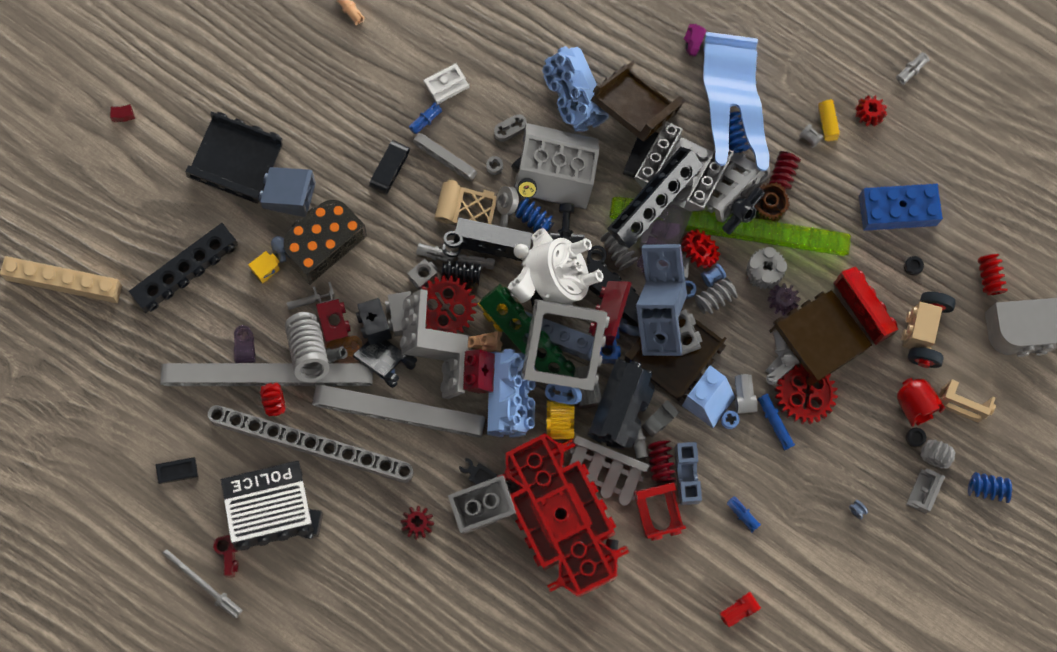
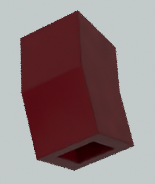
M130 104L122 107H111L110 118L112 122H126L135 119Z

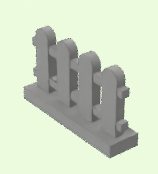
M734 153L729 161L730 165L726 167L713 191L720 196L716 198L711 195L706 204L708 211L711 213L715 211L716 219L723 223L731 215V206L737 199H747L756 187L761 186L771 176L770 166L766 171H760L756 167V161H750L744 153L740 155ZM737 167L744 171V173L741 174L734 169ZM725 179L731 182L732 185L729 186L721 181Z
M576 436L574 443L577 446L575 449L571 448L570 450L573 456L569 465L578 460L581 465L584 459L591 461L588 469L590 474L587 475L589 482L594 481L595 485L602 487V497L609 498L613 492L620 494L619 502L624 506L628 505L631 499L635 500L633 494L638 481L643 482L644 479L641 473L642 471L647 472L649 465ZM587 450L594 451V456L586 454ZM605 458L613 459L612 464L605 462ZM624 464L631 466L630 471L622 469ZM602 466L609 468L604 483L597 480ZM620 473L627 475L622 490L615 487Z

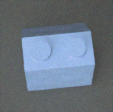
M709 366L682 406L714 428L735 399V395L726 376L712 366Z

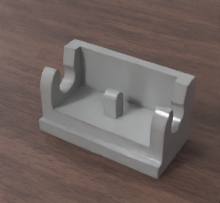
M927 468L926 470L921 469L906 505L925 514L930 512L945 476Z

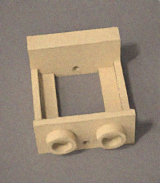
M950 380L940 390L939 398L946 407V410L977 423L992 415L996 408V404H994L995 397L990 398L981 405L955 394L959 384L955 380ZM956 405H959V406H961V407H964V408H966V409H968V410H971V411H973V412H975V413H972V412H970V411H967V410H965V409H963V408H960V407H958V406H956Z

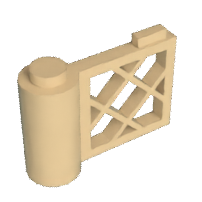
M447 180V182L442 184L434 219L441 223L457 225L459 213L466 210L470 217L469 220L476 221V218L484 215L487 223L491 224L497 196H494L495 192L483 190L482 193L463 188L458 185L457 181ZM463 194L471 195L474 202L466 205L462 199ZM483 199L491 200V207L484 210L480 201ZM477 204L481 213L473 217L468 208Z

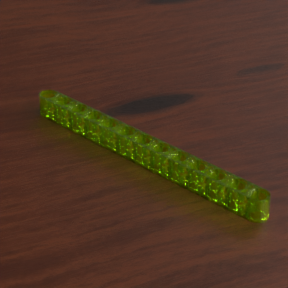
M613 197L609 217L616 219L633 199ZM668 205L662 211V214L653 221L667 223L668 221V223L680 224V230L690 232L691 230L695 231L698 229L700 233L705 231V234L838 256H847L850 250V234L755 218L748 223L743 224L741 222L729 235L722 230V227L732 215L721 223L716 219L715 212L711 213L706 210L684 213Z

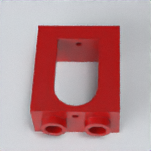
M674 482L634 492L645 538H651V541L662 539V535L670 533V536L681 534V530L686 529L681 519ZM664 493L670 515V524L666 529L658 530L652 524L646 498Z

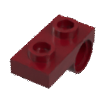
M230 535L218 537L213 543V548L216 553L224 557V576L227 578L235 577V572H238V560H235V552H238V550L235 551ZM228 542V549L223 552L219 551L220 543Z

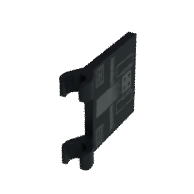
M387 340L372 345L367 341L353 354V358L383 378L391 388H394L399 380V376L391 373V371L401 361L410 370L415 368V363L417 362L415 356L402 354V350Z

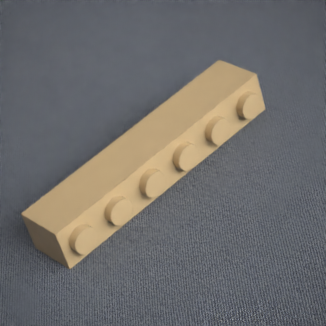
M5 256L0 275L6 281L117 304L123 286L115 278Z

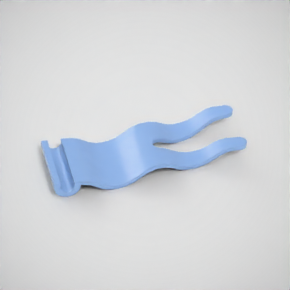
M706 32L703 49V82L709 102L711 130L715 146V163L723 166L727 162L730 107L736 106L741 113L748 144L755 155L756 167L760 171H766L769 167V151L764 133L761 101L756 90V47L758 39Z

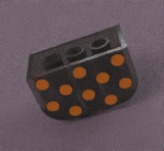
M327 200L319 206L311 208L307 212V216L302 220L298 219L295 221L292 228L285 235L284 248L288 260L309 285L367 237L364 223L341 201Z

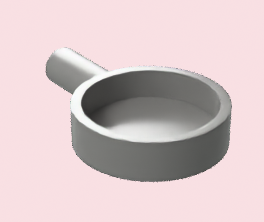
M502 187L496 198V206L501 214L500 226L506 228L509 215L515 213L519 204L518 192L514 187Z

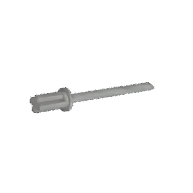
M167 549L162 552L163 555L216 599V606L219 605L234 619L239 617L243 610L227 597V593L224 592L220 595Z

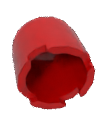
M909 378L902 382L903 386L897 392V400L911 427L915 423L917 426L926 423L934 418L932 414L937 411L942 413L946 407L927 380H913Z

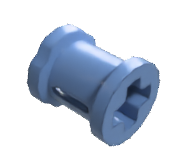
M717 263L713 269L708 272H702L701 276L708 287H712L716 281L725 279L726 273L722 266Z

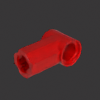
M750 591L736 600V603L719 613L724 624L729 628L743 618L751 616L760 610L761 607Z

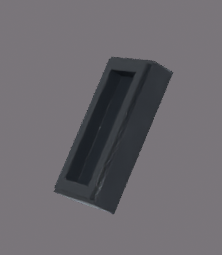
M195 457L155 464L159 485L198 477Z

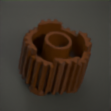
M767 183L766 185L759 186L765 194L754 206L756 208L755 220L758 219V222L762 221V224L765 222L766 225H773L784 217L790 202H788L789 198H787L788 194H785L784 186L781 187V184L777 185V183H771L770 185Z

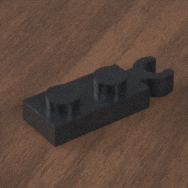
M465 458L469 468L459 467L461 473L470 474L468 480L475 485L498 476L481 463L476 467L473 466V462L469 458ZM506 481L509 490L512 484Z

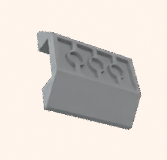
M666 121L634 179L644 188L680 147L691 149L703 166L698 171V174L686 184V187L677 194L669 206L682 212L704 210L734 152L729 150L725 165H717L715 163V149L711 151L682 138L683 128Z
M526 123L520 167L514 188L518 192V183L524 178H530L537 185V192L531 198L558 204L569 203L574 204L577 208L587 209L594 185L599 155V140Z

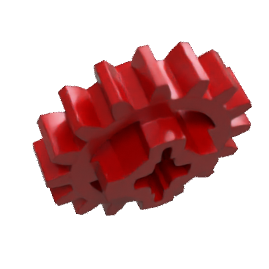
M698 229L695 231L691 230L683 237L684 241L681 245L684 248L682 251L687 252L686 258L690 257L691 263L696 262L697 267L702 265L704 269L706 267L710 268L719 260L720 253L717 251L719 247L715 246V240L710 239V234L706 236L705 231L700 233Z

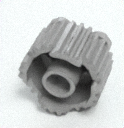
M766 247L765 249L762 248V250L759 249L758 252L756 251L746 266V275L748 276L747 280H750L749 283H752V286L757 288L760 287V289L762 287L764 289L776 287L783 279L787 270L785 258H782L783 255H780V252H776L773 247Z

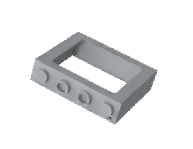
M535 299L521 377L524 380L593 391L594 386L598 384L597 367H600L602 363L601 347H604L606 336L603 335L604 329L609 324L607 312ZM545 313L592 320L597 323L586 378L582 379L534 370L542 320Z

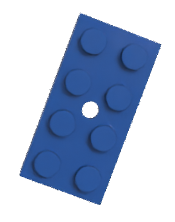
M938 183L863 188L859 194L863 231L937 226L943 219Z

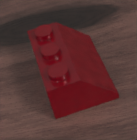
M608 281L606 287L602 286L599 297L603 299L601 305H596L595 310L605 311L607 316H609V324L604 329L603 335L606 336V345L613 346L632 282ZM591 322L588 332L593 337L595 336L596 322Z

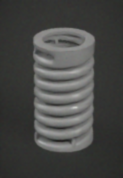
M296 313L289 317L285 323L294 374L300 381L316 382L324 378L330 370L319 319L313 313Z

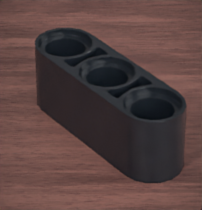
M654 132L644 142L637 137L623 175L635 178L658 137V132Z
M392 140L370 180L369 187L387 195L409 155L410 148Z

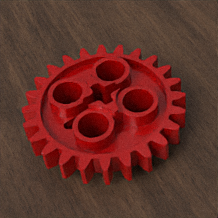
M443 275L442 281L435 277V283L428 280L429 287L423 285L422 289L428 290L427 302L430 299H434L437 301L438 307L431 309L427 305L426 329L431 328L432 330L456 334L459 329L463 333V326L470 327L467 321H474L471 314L477 313L476 310L472 309V307L477 306V303L471 301L476 296L469 295L472 288L466 290L467 283L465 282L460 285V278L454 282L453 276L446 280L445 275ZM444 289H452L454 292L453 297L446 298L443 294ZM436 292L440 294L445 304H450L449 310L456 317V321L451 318L447 309L442 310L443 303L436 296ZM455 305H463L465 311L462 314L456 313L454 311ZM445 315L448 317L449 322L443 325L439 323L438 317Z
M800 363L799 368L795 364L792 370L777 381V384L780 386H777L774 390L779 392L775 398L781 400L777 406L783 405L784 408L781 412L787 411V418L794 416V422L801 419V424L808 420L810 425L813 423V420L818 423L821 421L820 416L825 419L827 417L826 413L830 414L833 411L830 407L836 406V403L832 400L838 398L833 393L838 388L832 387L835 380L829 381L831 374L818 382L821 387L820 389L814 388L813 385L809 387L806 383V377L809 378L810 375ZM799 379L802 386H796L793 380ZM806 387H807V391H806L807 394H810L807 398H806V393L803 392V391L806 389ZM792 397L799 399L800 405L794 404ZM811 400L817 401L819 407H813L811 405ZM804 402H806V409H803Z

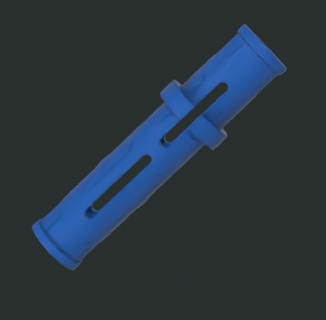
M769 394L758 398L757 400L765 412L764 416L768 418L784 451L795 446L778 414L779 410L775 408Z

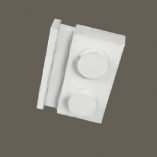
M456 63L424 80V84L435 99L436 104L469 88V84Z

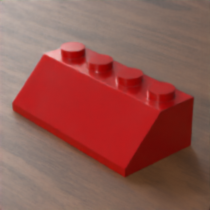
M857 267L842 271L834 281V284L873 343L877 345L894 335L899 330L897 322L893 317L889 316L885 304L878 300L875 289L868 285L864 273L858 270Z

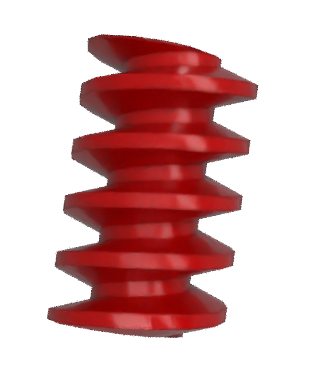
M999 254L985 255L977 260L978 264H981L979 266V270L982 271L980 277L983 279L981 283L985 286L983 292L987 293L986 295H999L1008 291V289L1001 287L1007 283L1006 281H1000L1001 278L1005 277V274H999L1000 271L1004 270V267L998 266V264L1003 262L1001 259H996Z

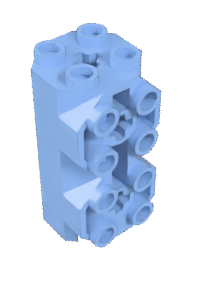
M567 46L558 49V53L545 60L546 64L542 69L543 77L548 88L559 95L557 105L563 121L567 124H572L575 132H584L589 130L587 126L592 125L594 128L609 119V114L591 101L594 95L593 90L597 84L581 48L568 49Z
M504 349L503 353L491 352L495 354L493 392L488 393L487 435L504 437V435H509V437L526 436L527 431L535 426V401L533 398H529L528 393L535 389L536 381L524 380L521 377L525 358L523 353H515L513 349Z

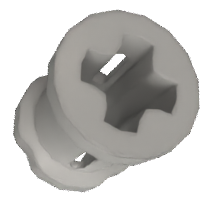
M811 124L799 135V137L806 139L812 148L824 137L822 134H818Z

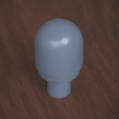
M276 236L271 240L272 251L275 256H278L280 263L287 261L285 256L288 250L287 244L283 237Z

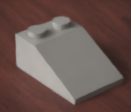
M504 475L448 495L460 533L472 532L516 513Z

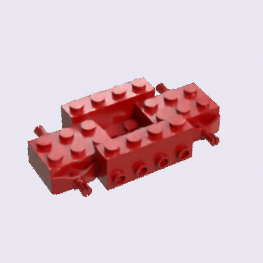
M544 433L506 452V470L501 475H504L505 481L511 480L522 488L510 494L518 517L515 520L520 531H525L527 537L524 540L529 549L533 547L536 553L533 558L537 566H542L544 570H547L559 564L558 580L547 585L550 588V592L564 587L575 596L581 597L616 579L618 559L630 552L626 545L615 551V549L612 550L602 543V541L616 535L614 528L617 526L612 517H607L605 511L608 509L603 499H598L596 493L599 491L594 481L589 482L587 475L590 473L585 463L581 465L578 460L564 467L565 451L576 446L571 439L561 444ZM558 509H564L567 512V516L562 520L557 519L555 516Z

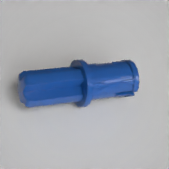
M433 103L424 113L421 112L420 117L409 126L411 132L417 134L427 124L430 125L431 121L442 112L441 107Z
M735 496L728 500L727 505L738 516L737 519L741 520L748 527L751 533L761 525L749 512L750 509H746Z

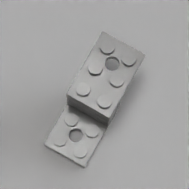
M420 289L407 296L403 301L404 318L401 323L403 336L400 340V347L402 348V354L444 361L442 365L443 381L440 390L443 399H451L465 393V390H463L465 351L468 349V335L426 329L428 290Z

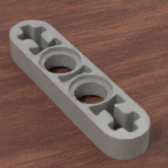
M418 133L413 139V143L466 180L472 182L478 174L473 167L422 133Z

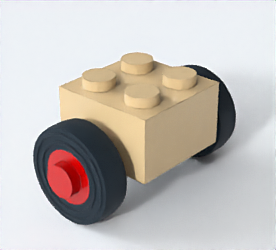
M924 292L921 295L920 302L915 307L913 306L910 312L908 311L905 320L908 325L907 329H904L901 340L904 341L903 347L910 349L908 360L911 363L925 368H939L942 366L943 354L932 350L931 347L935 344L941 313L954 311L956 300L953 297L940 292Z

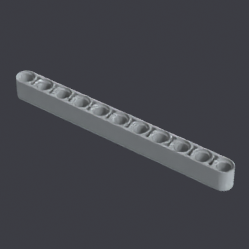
M292 363L161 364L160 385L265 386L269 383H278L280 386L373 385V371L362 363H330V370L324 378L316 382H303L296 378Z
M215 405L208 410L210 421L215 426L399 482L406 483L413 478L412 466L398 459L226 407ZM216 412L223 413L219 420L213 419ZM234 418H241L239 425H232ZM253 423L260 424L257 431L250 430ZM271 429L279 430L275 437L269 436ZM291 434L297 435V440L293 443L287 441L288 436ZM309 440L316 441V445L313 448L306 447V443ZM329 445L335 447L334 452L331 454L324 452L325 448ZM346 451L354 453L353 457L349 460L343 458ZM364 457H371L372 462L370 465H363L362 459ZM388 462L391 464V468L388 471H383L380 469L381 464ZM402 468H407L410 470L408 476L402 477L399 475V471Z

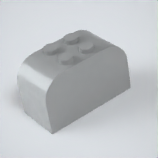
M1057 298L997 302L985 312L989 341L992 347L999 353L1005 355L1017 354V357L1028 356L1029 353L1045 355L1057 349Z

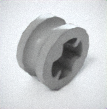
M497 156L490 157L486 162V169L490 174L498 175L503 170V162ZM494 162H497L496 169H492Z

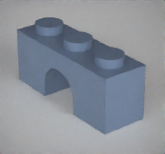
M697 442L677 443L674 449L679 505L699 504L702 501L701 484L697 476Z

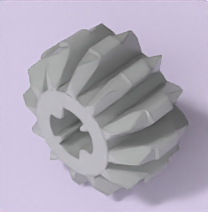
M928 440L922 447L920 456L928 464L940 469H946L954 462L956 452L953 447L948 446V444L942 441Z

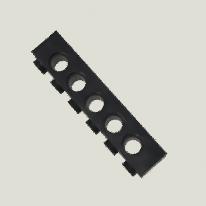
M680 147L607 228L618 244L627 248L634 245L637 239L649 229L653 221L662 214V211L673 202L677 194L686 187V184L698 174L703 164L691 149Z
M220 223L129 290V293L145 314L152 312L158 308V304L163 300H169L173 297L174 292L178 289L188 286L190 280L194 277L203 275L205 269L209 266L219 263L221 257L234 252L238 243L225 225ZM214 244H221L218 249H211ZM205 255L202 261H196L197 256ZM184 266H189V267H190L187 272H185V273H182V272H181L182 267H184ZM174 278L171 284H165L166 279ZM158 289L156 295H149L151 290Z

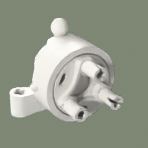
M541 228L531 237L534 244L532 249L529 250L525 244H517L514 247V255L522 259L521 266H523V269L517 278L509 284L508 289L520 303L528 301L536 290L544 301L573 306V302L585 297L590 285L601 282L603 279V273L600 270L588 273L586 262L581 254L592 248L591 242L587 238L575 243L564 238L553 240L548 232Z

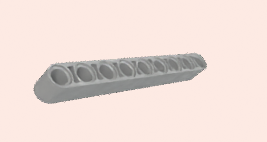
M316 385L312 401L313 406L478 438L482 437L485 417L476 414L324 385Z

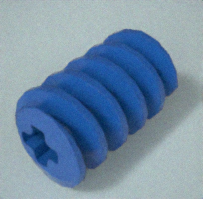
M730 112L729 150L734 153L750 149L749 145H744L748 141L747 138H743L745 136V131H741L744 129L743 124H739L742 122V117H737L741 114L740 112Z
M530 198L523 199L515 211L516 217H522L521 221L523 223L528 222L527 227L531 228L534 226L533 232L541 228L548 232L554 222H551L553 216L551 215L546 218L547 211L540 213L541 206L535 209V201L529 204Z
M975 472L968 484V495L970 496L975 491V497L978 498L981 492L983 499H986L987 495L990 494L991 500H994L997 495L999 502L1005 497L1006 503H1009L1012 496V483L1009 478L1003 480L1000 476L997 478L994 475L988 477L986 474L980 476L978 472Z

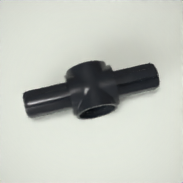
M756 187L747 199H737L731 206L732 216L722 227V230L730 235L741 222L744 224L752 221L756 215V208L754 206L764 196L765 192L760 187Z

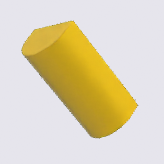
M832 99L822 101L818 104L824 140H838L840 132L834 101Z

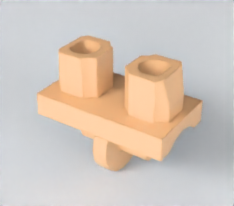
M496 331L470 336L468 348L500 352L503 345L500 341L502 332Z

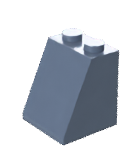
M270 167L269 172L264 175V191L261 190L259 194L262 208L307 218L316 184L313 171L309 169Z

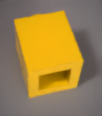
M265 251L249 263L248 266L263 284L280 270L278 265L280 261L273 253L270 255Z

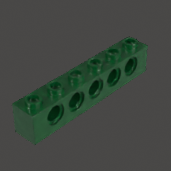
M499 284L486 294L479 304L525 355L528 341L525 334L529 333L532 317L525 313L521 303L516 302L511 297V292ZM500 304H505L508 310H503ZM512 319H518L521 324H515ZM540 331L534 367L539 372L574 377L576 372L574 364L562 355L563 353L557 345H553L545 331ZM538 348L545 349L547 353L539 352ZM551 363H557L559 367L554 368Z

